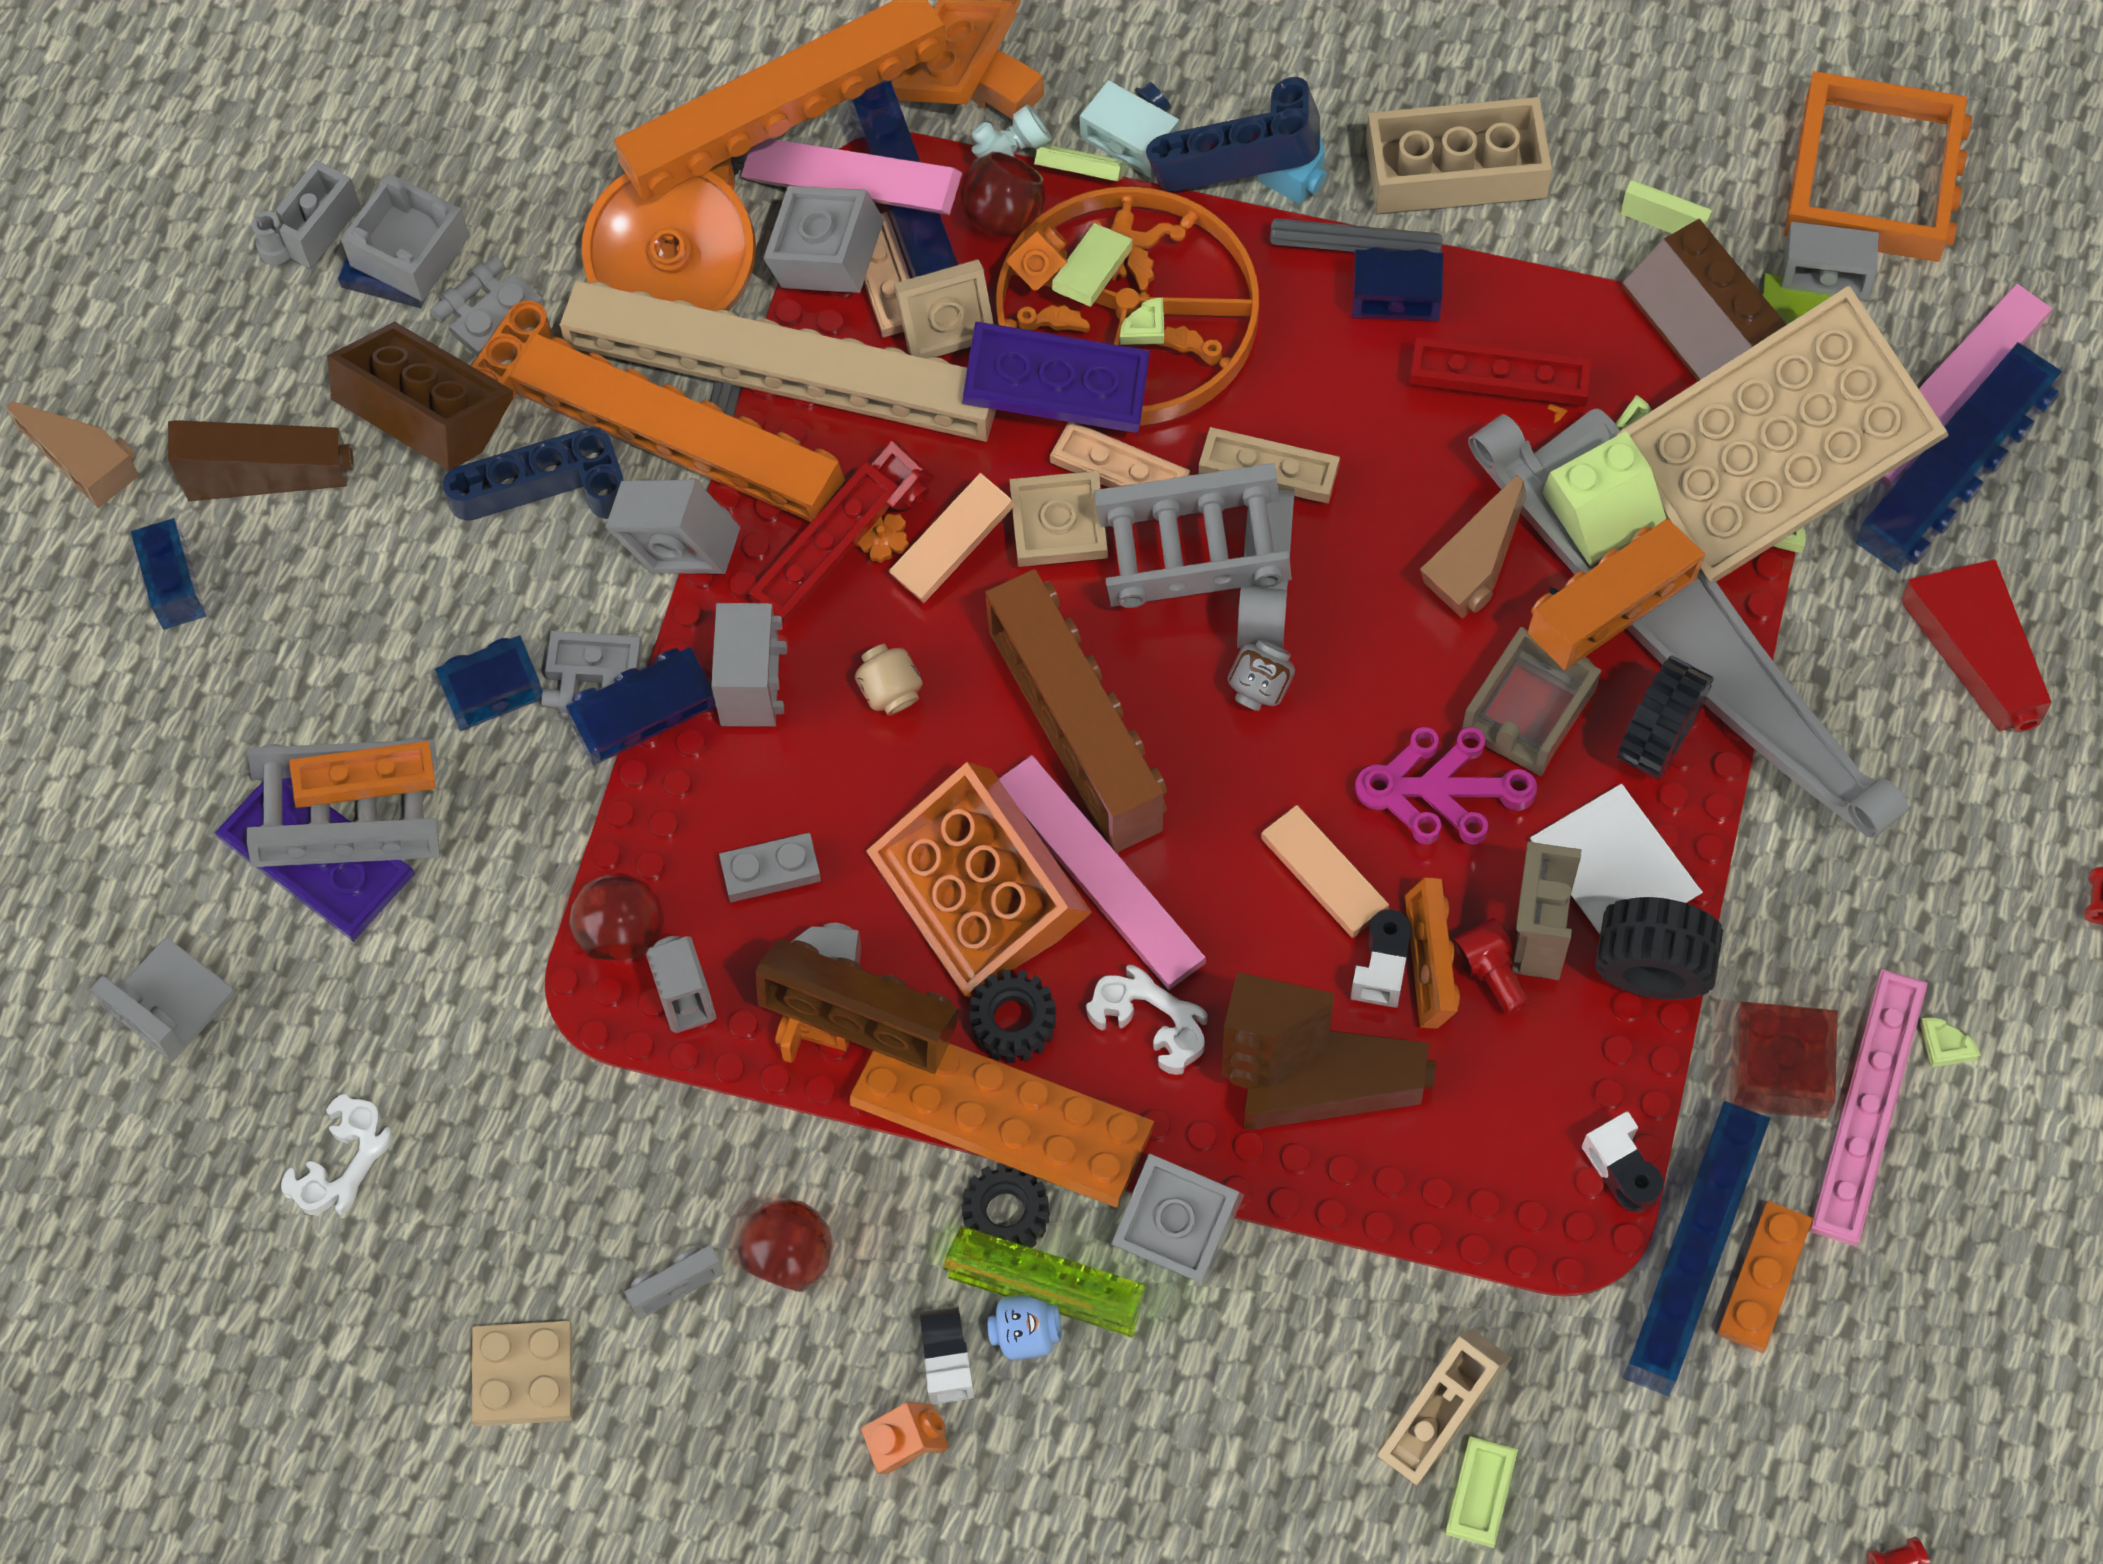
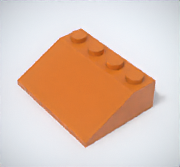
M969 762L960 767L866 850L966 997L975 994L976 988L980 983L986 986L988 984L987 977L995 974L996 978L999 979L1003 976V970L1012 971L1051 947L1092 913L993 770Z

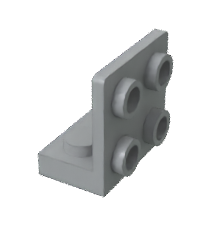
M164 938L125 981L121 980L116 986L102 975L90 988L104 1010L172 1063L234 995V990L229 984L169 938Z

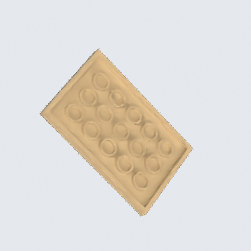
M1850 285L1616 434L1618 436L1627 431L1650 465L1664 511L1671 522L1705 553L1701 569L1710 582L1723 578L1948 437L1947 430Z

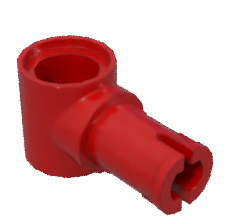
M1492 918L1451 940L1454 946L1455 958L1463 971L1470 977L1476 974L1480 981L1487 982L1506 1016L1521 1010L1530 1003L1529 996L1510 967L1513 963L1510 958L1513 955V947L1505 929L1497 919Z

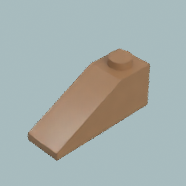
M14 401L5 406L17 428L97 508H100L139 476L132 462L136 458V454L121 437L113 440L102 428Z
M1518 475L1420 569L1424 584L1462 619L1471 610L1474 613L1481 610L1493 595L1492 590L1495 588L1527 496L1524 480Z

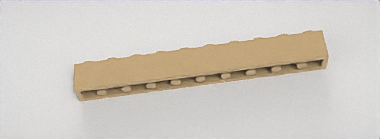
M576 280L560 322L563 339L577 350L593 352L599 355L723 383L728 382L732 385L987 442L996 409L962 404L967 368L949 364L941 358L929 357L926 359L908 355L897 348H876L864 345L862 342L852 338L841 340L823 336L812 329L796 330L783 327L767 319L756 321L742 318L727 310L711 311L702 309L682 300L671 302L654 298L652 295L642 291L631 293L617 290L602 282L586 283Z

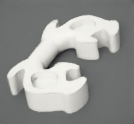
M1134 965L1126 967V975L1129 978L1105 976L1100 979L1096 985L1093 1000L1086 1005L1087 1016L1098 1029H1106L1105 1015L1117 1016L1119 1027H1125L1134 1015V1007L1131 1001L1133 999L1146 1000L1171 1016L1176 1025L1174 1028L1163 1026L1154 1037V1050L1157 1051L1165 1047L1170 1055H1160L1158 1057L1159 1068L1170 1074H1183L1184 1068L1202 1055L1205 1044L1204 1035L1195 1021L1206 1025L1207 1013L1200 1006L1188 1001L1179 1000L1157 986L1145 971Z
M342 1094L335 1098L326 1110L331 1119L342 1116V1122L339 1126L332 1125L329 1127L330 1132L337 1140L348 1144L354 1139H360L359 1151L342 1177L333 1182H328L326 1169L312 1161L306 1163L310 1173L298 1180V1175L293 1168H289L285 1172L281 1183L282 1193L286 1198L294 1199L305 1213L309 1215L320 1214L336 1202L335 1210L339 1215L349 1211L355 1202L358 1186L370 1167L392 1144L393 1134L389 1127L384 1128L383 1132L379 1135L381 1116L376 1106L370 1101L351 1099L347 1094Z

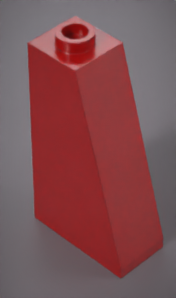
M1996 559L1909 579L1901 597L1904 607L1998 731L2014 728L2016 732H2025L2039 726L2052 701Z

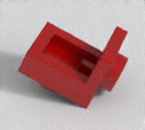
M891 441L871 465L899 486L887 500V503L893 509L907 511L909 508L917 507L928 495L929 488L927 486L935 478L897 441Z

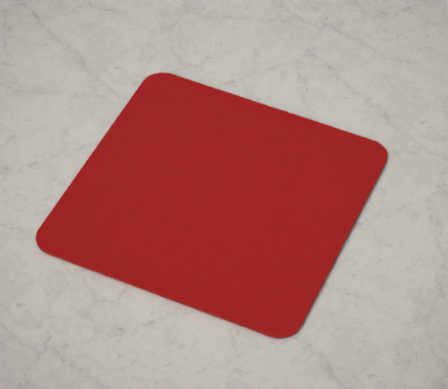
M887 130L857 138L839 148V150L952 167L962 172L950 215L874 203L880 214L888 213L910 279L979 259L984 271L993 323L995 325H998L996 292L1003 263L1018 237L1039 216L1072 197L1105 188L1142 187L1166 191L1157 183L1124 176L1123 179L1114 181L1034 164L1035 158L1014 154L1012 159L992 163L979 159L972 152V147L975 145L908 131ZM1190 190L1170 192L1187 198L1215 214L1233 231L1246 249L1256 273L1259 289L1258 325L1252 349L1237 376L1224 390L1203 406L1183 416L1160 423L1140 425L1138 433L1086 424L1080 425L1190 470V475H1197L1199 472V462L1210 427L1340 457L1339 468L1329 504L1294 496L1289 558L1292 580H1288L1283 649L1291 654L1289 661L1295 667V675L1281 703L1276 706L1262 704L1259 711L1237 702L1234 699L1237 691L1229 685L1227 680L1228 674L1241 649L1237 648L1241 587L1147 601L1143 605L1133 608H1126L1121 605L1111 607L1106 578L1120 576L1115 533L1112 526L1105 527L1108 558L1018 567L1013 512L1011 509L925 603L921 602L890 574L889 570L979 473L984 475L1010 498L1009 479L1074 473L1050 463V454L1067 426L1068 421L996 410L987 442L742 387L734 418L738 419L740 416L750 418L759 424L764 431L777 435L778 432L785 433L797 440L800 446L812 451L822 449L831 453L838 459L846 483L864 462L872 465L891 441L899 442L935 478L927 486L929 488L928 495L917 507L909 508L906 511L893 509L890 506L881 516L883 523L887 514H900L901 518L906 521V527L902 532L907 534L909 546L905 549L904 553L892 552L891 559L880 563L871 560L870 552L864 553L860 547L855 545L785 625L782 624V629L777 630L779 641H786L788 648L787 654H779L778 678L780 683L777 701H783L785 707L784 714H776V726H721L711 687L716 603H755L750 599L748 592L811 522L711 479L707 492L721 507H724L731 514L733 520L740 526L726 573H679L546 967L545 993L547 1004L557 1028L572 1046L587 1057L609 1066L983 1157L851 1106L850 1095L873 1052L871 1049L850 1041L847 1051L801 1039L793 1063L783 1060L781 1044L776 1043V1035L784 1015L758 1006L756 969L761 960L779 939L792 942L811 926L824 927V925L829 923H840L849 926L852 930L859 931L862 946L860 965L863 971L880 978L882 975L897 977L904 981L911 990L924 995L926 992L938 993L948 998L953 1006L958 1007L957 1025L950 1039V1044L1153 1120V1131L1125 1192L1133 1193L1150 1153L1244 1194L1234 1219L1539 1294L1567 1297L1593 1293L1614 1284L1634 1268L1647 1250L1656 1226L1703 996L1677 1000L1649 998L1627 992L1604 980L1595 969L1600 934L1571 896L1566 928L1572 929L1571 939L1559 980L1515 974L1531 1001L1521 1010L1506 1016L1487 982L1480 981L1476 974L1472 977L1468 976L1454 955L1452 963L1453 978L1460 994L1458 1012L1439 1028H1421L1410 940L1398 1007L1351 1000L1356 966L1367 968L1370 966L1371 953L1368 949L1370 925L1352 938L1261 839V833L1298 805L1389 904V909L1402 912L1407 917L1405 895L1423 878L1442 879L1443 895L1449 903L1447 918L1449 940L1495 918L1503 926L1511 941L1513 955L1510 958L1514 962L1517 939L1516 926L1527 842H1532L1530 837L1622 784L1703 892L1686 903L1708 912L1714 916V919L1719 921L1755 749L1704 704L1696 722L1690 729L1687 739L1684 740L1680 751L1674 757L1671 766L1660 780L1617 759V752L1621 746L1622 738L1627 732L1626 729L1633 719L1638 705L1642 702L1646 690L1651 686L1655 675L1662 667V664L1627 629H1624L1585 656L1595 667L1602 670L1596 692L1591 696L1551 758L1542 777L1484 746V750L1479 757L1469 759L1451 776L1462 778H1503L1507 772L1521 769L1529 772L1537 782L1534 802L1527 809L1520 811L1508 809L1503 805L1499 797H1451L1468 813L1477 812L1487 819V835L1482 842L1478 844L1464 842L1459 835V830L1422 797H1405L1420 813L1431 812L1437 815L1441 821L1438 839L1431 844H1422L1413 837L1412 830L1388 808L1383 810L1370 809L1360 802L1355 792L1356 779L1359 773L1371 765H1389L1410 745L1412 733L1418 728L1428 727L1437 733L1439 738L1437 752L1431 758L1421 759L1404 777H1422L1455 747L1458 734L1462 731L1467 707L1519 628L1529 629L1533 616L1531 610L1535 603L1547 593L1555 595L1565 588L1568 581L1575 575L1520 513L1495 588L1492 590L1493 595L1481 610L1475 613L1471 610L1462 619L1424 584L1420 569L1501 491L1500 487L1471 452L1468 443L1469 437L1499 415L1504 414L1518 425L1525 441H1529L1531 449L1535 453L1593 409L1602 410L1616 424L1636 395L1642 398L1653 411L1698 382L1624 291L1622 281L1442 244L1441 255L1437 259L1275 245L1270 240L1271 224L1274 219L1342 225L1351 224ZM1123 207L1104 208L1087 212L1056 226L1055 229L1067 242V245L1064 247L1067 251V260L1088 232V228L1094 224V221H1100L1103 227L1111 229L1116 212L1122 210ZM1131 207L1130 211L1134 215L1131 230L1147 232L1160 223L1180 226V221L1183 218L1170 212L1153 208ZM1195 223L1191 228L1185 229V238L1182 241H1175L1170 238V234H1165L1157 244L1149 249H1144L1148 252V257L1154 261L1152 268L1154 280L1148 283V290L1146 291L1150 297L1251 299L1246 279L1232 254L1210 232ZM1127 258L1123 261L1127 271L1126 277L1121 278L1120 275H1117L1116 281L1110 279L1104 289L1118 293L1121 289L1131 288L1138 292L1139 295L1140 290L1137 282L1127 268ZM1011 276L1004 302V319H1013L1018 323L1017 313L1024 307H1031L1038 314L1051 305L1056 307L1066 305L1070 310L1080 311L1081 318L1087 320L1090 325L1089 332L1070 329L1054 330L1050 326H1041L1032 331L1108 344L1115 343L1120 322L1115 309L1095 302L1090 307L1052 291L1051 287L1045 285L1035 291L1021 277ZM864 282L860 293L782 288L779 283L777 284L766 316L767 320L796 330L812 329L823 336L836 339H856L864 345L876 348H897L908 354L904 332L882 337ZM1164 314V330L1167 327L1177 329L1185 326L1189 331L1196 330L1204 343L1208 340L1220 342L1222 358L1229 357L1232 359L1246 335L1251 316ZM1415 338L1592 359L1586 406L1409 384ZM1156 344L1122 345L1150 350L1143 406L1159 404L1184 396L1210 381L1223 369L1219 362L1211 366L1192 351L1182 353L1171 347ZM971 347L944 354L937 358H941L952 365L968 368ZM1550 404L1567 410L1560 421L1554 423V416L1557 413L1547 409ZM1100 484L1101 489L1109 488ZM1247 506L1226 508L1222 511L1229 559L1244 557ZM1199 512L1177 517L1183 566L1211 562L1204 514ZM1153 519L1132 524L1138 573L1165 569L1159 521ZM1773 546L1716 581L1772 661L1774 659L1796 553ZM1035 569L1043 583L1050 581L1060 600V606L1057 607L1064 620L1067 618L1073 620L1081 637V643L1078 644L1085 657L1091 654L1096 660L1102 674V680L1099 682L1106 694L1113 692L1116 695L1124 713V717L1121 718L1127 731L1134 729L1137 732L1145 749V755L1142 756L1149 769L1154 767L1158 769L1167 787V793L1163 794L1167 811L1163 813V831L1118 852L1117 855L1206 957V964L1168 991L1054 857L1092 913L1060 941L1011 971V976L1017 977L1019 970L1027 971L1028 979L1032 980L1035 975L1041 979L1043 988L1046 985L1051 991L1052 1000L1054 999L1056 1028L1053 1029L1054 1037L1051 1043L1045 1042V1050L1040 1055L1035 1050L1031 1052V1060L1024 1062L1023 1056H1016V1063H1007V1056L1001 1055L998 1061L991 1057L989 1049L984 1053L979 1047L978 1039L975 1040L972 1034L969 1013L971 1012V998H976V993L970 997L964 996L866 850L966 762L992 769L999 779L1031 755H1033L1103 837L989 634L985 591ZM881 644H886L888 650L892 648L905 649L923 680V685L917 693L919 700L893 715H887L885 710H873L855 680L856 671L864 663L861 656ZM1517 666L1485 716L1500 725H1503L1505 721L1516 724L1520 728V735L1542 746L1574 696ZM1426 738L1416 741L1417 745L1421 748L1432 746V742ZM1471 738L1463 741V744L1468 748H1475L1479 745L1477 741ZM1373 781L1370 784L1375 790H1384L1387 787L1383 781ZM1513 781L1510 784L1517 791H1523L1527 788L1526 784L1520 781ZM1422 823L1418 826L1419 830L1423 833H1432L1435 830L1430 823ZM1469 823L1465 826L1466 830L1473 834L1479 833L1482 830L1476 823ZM810 833L821 882L730 903L720 861V853ZM670 936H679L681 938L687 936L692 938L717 1017L712 1022L679 1033H675L670 1029L646 956L649 948L654 947L659 940ZM1134 965L1145 971L1157 986L1179 1000L1188 1001L1200 1006L1207 1013L1206 1025L1195 1021L1204 1035L1205 1044L1202 1055L1184 1068L1183 1074H1170L1159 1068L1158 1057L1160 1055H1170L1165 1047L1157 1051L1154 1050V1037L1163 1026L1174 1028L1176 1025L1171 1016L1146 1000L1133 999L1131 1001L1134 1007V1015L1125 1027H1119L1117 1016L1105 1015L1106 1029H1098L1089 1020L1086 1005L1093 1000L1094 991L1100 979L1105 976L1129 978L1126 975V967ZM1237 972L1335 993L1330 1031L1429 1043L1427 1060L1436 1061L1433 1089L1424 1088L1420 1105L1260 1129L1244 1128L1248 1088L1236 1086L1229 1081V1078L1221 1077L1224 1024ZM1009 1001L997 1009L994 1019L1000 1028L1015 1032L1022 1030L1029 1024L1032 1014L1025 1004L1018 1001ZM1627 1111L1638 1126L1632 1142L1642 1155L1644 1161L1654 1165L1660 1171L1663 1178V1188L1654 1206L1642 1213L1630 1212L1618 1203L1582 1149V1144L1588 1133Z

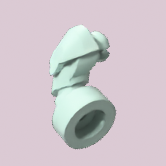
M1027 104L1013 114V125L1006 128V131L994 130L990 123L985 122L975 127L972 132V139L978 144L972 147V152L979 159L995 163L1012 159L1014 157L1013 153L1017 148L1020 150L1026 147L1038 149L1051 141L1052 138L1040 117Z

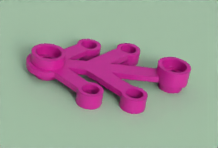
M1428 727L1418 728L1412 733L1410 745L1389 765H1371L1366 767L1359 773L1355 784L1356 795L1362 804L1373 810L1388 808L1412 830L1413 837L1422 844H1431L1438 839L1441 821L1437 815L1431 812L1420 813L1405 797H1422L1459 830V835L1464 842L1478 844L1487 835V819L1477 812L1468 813L1451 797H1499L1505 807L1520 811L1532 805L1537 792L1535 778L1529 772L1521 769L1511 770L1503 778L1451 777L1469 759L1479 757L1484 750L1485 736L1479 729L1473 727L1463 729L1458 734L1456 746L1422 777H1404L1421 759L1431 758L1437 752L1439 742L1437 733ZM1426 738L1432 742V746L1421 748L1417 745L1416 741ZM1471 738L1476 740L1479 745L1475 748H1468L1463 744V741ZM1373 781H1383L1387 787L1384 790H1375L1370 784ZM1513 781H1520L1525 783L1527 788L1523 791H1517L1510 784ZM1422 823H1430L1435 830L1432 833H1423L1419 830L1418 826ZM1469 823H1476L1482 830L1479 833L1473 834L1468 832L1465 826Z

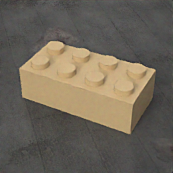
M1540 97L1368 113L1365 142L1376 214L1543 199L1548 196L1552 166Z

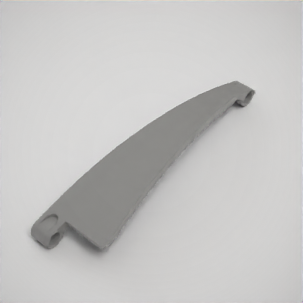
M1593 409L1535 453H1533L1529 441H1525L1518 425L1504 414L1499 415L1469 437L1468 443L1471 452L1501 490L1516 475L1524 480L1527 496L1521 514L1574 574L1582 570L1587 573L1599 564V562L1592 566L1588 564L1542 495V491L1551 471L1617 436L1616 434L1620 431L1611 418L1602 410ZM1701 568L1696 581L1626 628L1662 665L1671 655L1713 676L1714 681L1711 684L1712 687L1706 696L1707 699L1704 704L1779 770L1864 835L1875 838L1912 808L1911 806L1908 807L1905 797L1893 783L1884 778L1872 779L1858 770L1846 751L1829 733L1778 669L1716 581L1710 582Z

